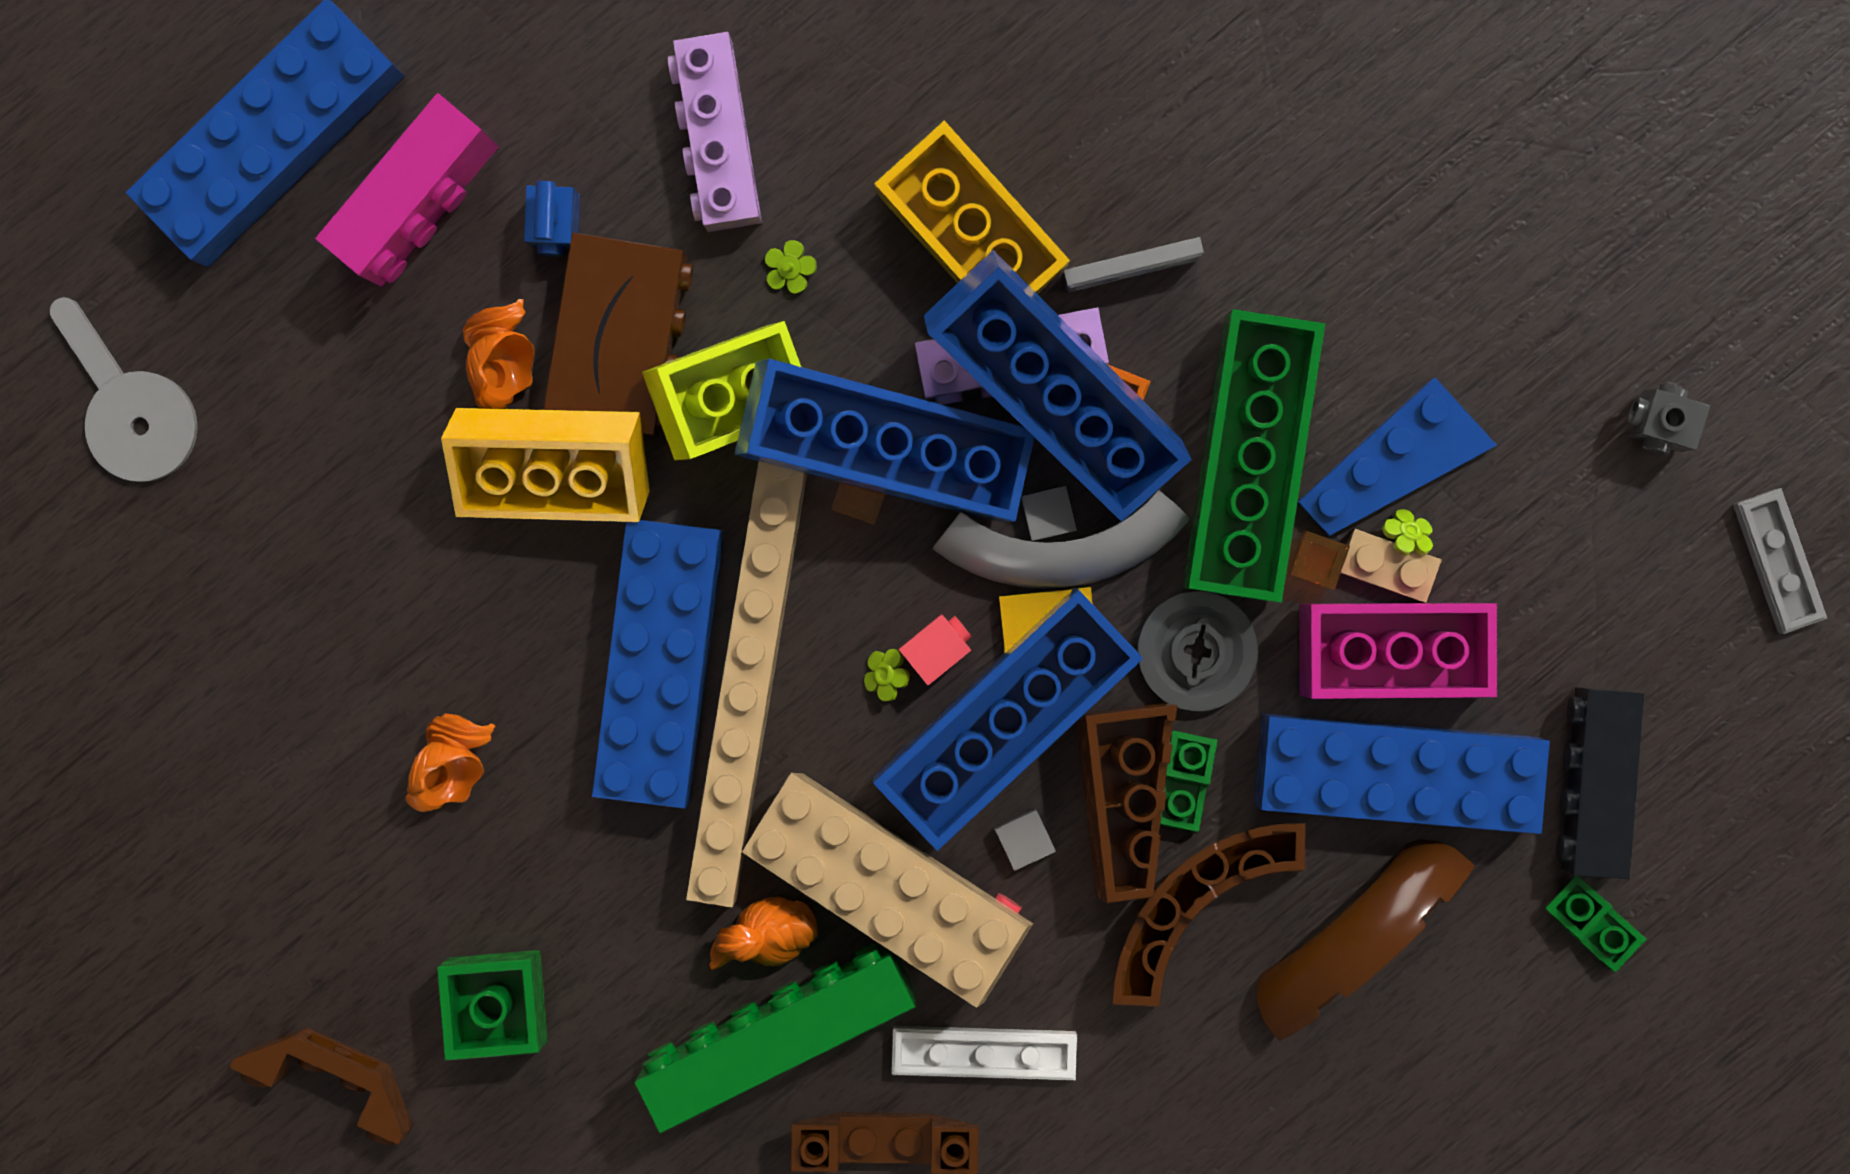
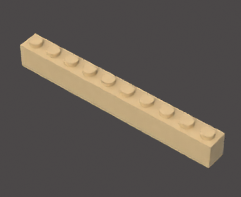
M760 461L758 462L686 900L731 908L738 897L744 853L742 851L747 842L807 480V473Z

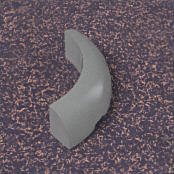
M1157 490L1124 521H1120L1106 530L1078 540L1044 543L1025 541L1002 535L976 523L961 512L932 549L951 563L972 574L994 582L1036 589L1069 588L1098 582L1135 567L1171 541L1190 521V518L1173 501Z

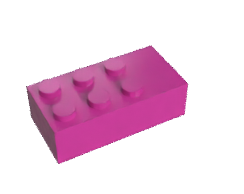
M437 93L315 239L359 276L381 287L386 281L388 283L394 282L407 266L406 257L416 246L421 248L430 241L437 230V226L434 224L445 211L450 213L461 204L467 194L464 188L499 146L470 119Z
M1497 603L1299 604V696L1311 699L1497 697Z

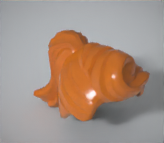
M518 299L517 302L507 306L483 309L470 317L463 327V338L470 348L466 358L467 378L472 389L475 404L481 409H505L508 407V404L513 402L515 394L525 391L532 385L531 369L535 355L534 346L524 334L513 331L526 313L523 309V299Z
M447 713L437 716L432 722H429L425 731L428 745L418 753L410 769L407 787L408 794L405 797L407 804L419 812H427L441 808L446 802H466L472 787L484 773L481 760L470 749L490 742L491 734L496 726L492 723L480 726L460 715Z
M769 897L756 901L740 913L736 925L719 929L711 948L709 967L713 971L731 960L739 962L750 960L765 966L783 965L797 957L802 949L809 948L810 943L818 937L819 931L816 918L810 908L801 901H791L782 897Z

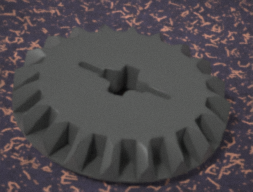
M1205 591L1185 592L1172 596L1157 606L1144 622L1138 639V653L1143 658L1139 665L1149 687L1165 702L1177 704L1178 708L1184 710H1212L1235 699L1249 684L1258 659L1257 638L1246 614L1232 601L1215 593ZM1203 625L1202 644L1205 648L1210 649L1208 657H1201L1198 664L1195 666L1194 676L1192 677L1191 655L1184 653V648L1186 644L1193 645Z

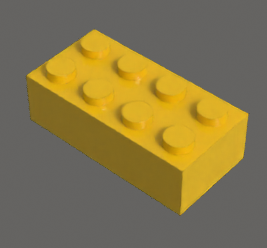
M945 120L874 183L876 194L956 283L961 281L992 250L1037 294L1058 277L1069 265L1070 260Z
M456 408L441 437L456 517L639 522L650 492L640 412Z

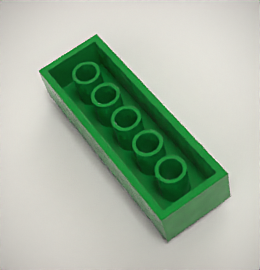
M1232 309L1225 315L1182 588L1282 603L1326 323Z
M872 941L854 952L856 957L841 966L835 960L818 968L813 972L815 978L801 986H798L796 981L789 982L771 993L773 998L760 1006H757L755 1001L749 1002L730 1013L732 1019L718 1027H716L714 1021L706 1023L690 1032L689 1036L691 1039L675 1047L673 1042H669L651 1051L648 1054L649 1060L642 1064L643 1069L634 1083L659 1133L915 1008L916 989L900 957L883 945L881 946L878 942Z

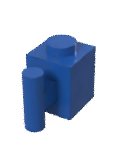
M536 181V186L526 185L524 242L532 248H537V255L563 257L565 256V249H570L572 232L579 233L580 194L573 187H556L555 182Z

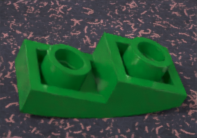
M1172 730L1170 744H1172L1170 764L1168 763L1164 789V792H1166L1165 808L1162 810L1160 827L1192 834L1199 832L1206 789L1211 781L1217 739Z
M1575 875L1545 908L1613 973H1616L1647 940L1578 875Z

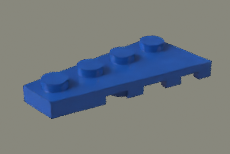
M1434 377L1298 500L1297 504L1326 536H1330L1492 449L1497 444Z

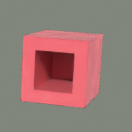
M940 614L903 644L899 651L925 683L929 685L971 651L966 641L972 635L955 615L950 620H947L943 614Z

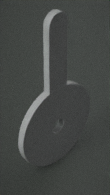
M65 297L56 299L50 307L51 318L99 389L90 401L85 417V436L94 458L108 472L130 481H154L175 472L190 456L197 438V416L188 395L179 385L162 375L144 371L123 373L78 303ZM139 418L146 419L149 424V429L144 435H138L134 431V423Z

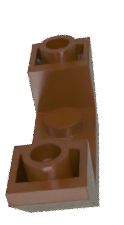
M308 1027L247 1049L234 1058L229 1067L241 1073L240 1078L248 1084L256 1087H266L267 1085L272 1087L285 1077L293 1057L298 1058L297 1063L309 1071L316 1073L329 1072L340 1077L339 1082L348 1089L357 1092H365V1090L371 1092L356 1125L366 1130V1135L370 1139L385 1145H390L392 1142L399 1145L410 1133L413 1126L389 1064Z
M839 1112L793 1122L791 1172H838L839 1163L931 1164V1174H978L979 1127L975 1124L926 1113Z

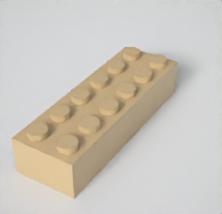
M791 773L742 853L976 1008L986 1001L1034 924L803 773Z

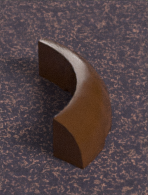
M1306 823L1271 825L1232 835L1206 847L1174 870L1154 891L1153 897L1148 899L1128 934L1115 976L1113 1004L1160 1007L1162 987L1168 963L1181 935L1191 921L1215 898L1243 882L1268 874L1304 871Z
M1419 839L1406 843L1381 876L1338 918L1287 958L1262 972L1257 984V1003L1262 1018L1273 1035L1279 1041L1291 1036L1318 1019L1320 1016L1319 1010L1332 1002L1339 993L1346 998L1370 980L1426 927L1423 918L1429 915L1440 901L1443 903L1449 902L1475 866L1458 850L1442 842Z

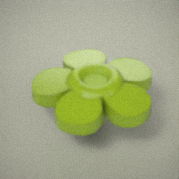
M790 240L784 245V253L776 248L770 249L765 256L766 264L769 267L777 268L767 275V282L773 289L780 290L787 284L790 292L799 294L807 288V280L803 275H813L816 272L817 263L812 256L802 257L804 253L802 243Z
M1397 510L1393 515V519H1388L1383 524L1384 535L1388 538L1396 539L1393 547L1401 555H1410L1413 550L1420 555H1426L1433 547V543L1428 537L1433 530L1429 522L1423 518H1419L1414 522V515L1408 510Z
M889 649L885 654L875 651L868 658V667L874 672H868L865 675V687L870 692L877 691L878 697L882 701L895 700L897 688H905L909 683V671L899 668L904 661V656L899 650Z

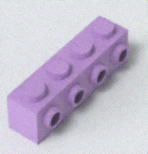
M729 32L674 40L675 55L668 56V66L672 84L680 83L683 101L675 102L680 130L688 129L691 147L683 148V157L687 175H695L698 192L690 194L695 221L703 220V225L708 232L761 224V212L733 42Z
M1098 307L1058 315L1106 364L1109 363ZM934 339L915 343L926 401L935 399V403L948 406L964 402L962 394L976 391L981 392L982 398L993 397Z

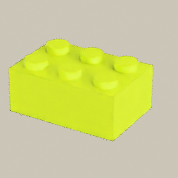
M785 321L763 326L642 372L674 460L692 459L738 441L756 362L773 359L801 367Z

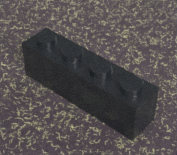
M1575 687V697H1570L1568 701L1567 720L1569 724H1572L1571 743L1565 745L1563 754L1564 768L1569 770L1568 787L1562 790L1560 796V813L1562 816H1565L1564 835H1559L1557 839L1556 856L1558 862H1562L1561 869L1572 875L1630 879L1644 693Z

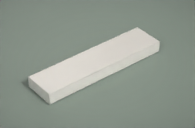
M893 1026L892 1075L1076 1080L1077 1033L1076 1031Z

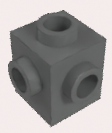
M1661 384L1659 389L1642 392L1641 397H1637L1632 403L1628 415V423L1632 424L1629 436L1643 440L1641 446L1643 449L1659 454L1669 455L1671 449L1679 452L1697 450L1711 405L1687 398L1688 391L1683 388Z

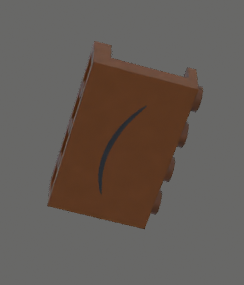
M572 232L544 410L640 412L643 434L659 437L662 425L642 372L679 358L678 355H672L675 336H683L686 322V310L680 309L682 291H690L694 265L687 263L688 256L683 250Z

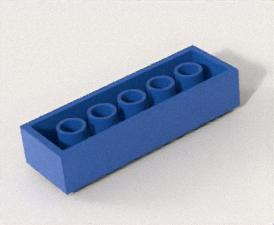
M323 0L125 193L190 260L209 267L388 94L405 75L331 0Z
M994 250L924 315L928 334L1121 522L1192 460L1182 439Z
M765 359L755 363L734 455L996 522H1014L1017 517L1034 436L1025 427L781 361Z
M644 520L626 522L592 797L684 809L691 803L724 539L723 530Z
M1075 587L874 775L873 784L938 851L1143 658L1081 591Z
M1261 713L1254 805L1266 811L1542 834L1550 741L1534 736Z

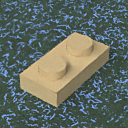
M1351 529L1336 572L1416 601L1427 603L1442 559L1428 554L1420 555L1415 550L1410 555L1404 556L1394 549V542L1358 529Z

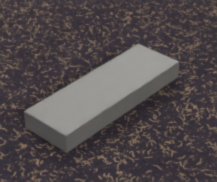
M1197 237L1066 269L1063 271L1061 278L1064 290L1069 293L1196 262L1204 251L1201 239Z
M1782 488L1773 489L1732 504L1777 632L1785 634L1827 619Z

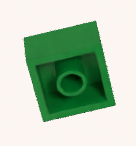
M540 950L449 957L437 967L445 1060L539 1053L548 1042Z

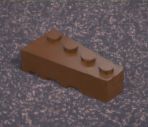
M1157 703L1086 712L1076 721L1096 896L1107 903L1148 898L1154 895L1161 838L1159 829L1162 810L1165 808L1166 792H1164L1167 765L1168 763L1170 764L1172 744H1170L1173 721L1176 719L1177 704Z

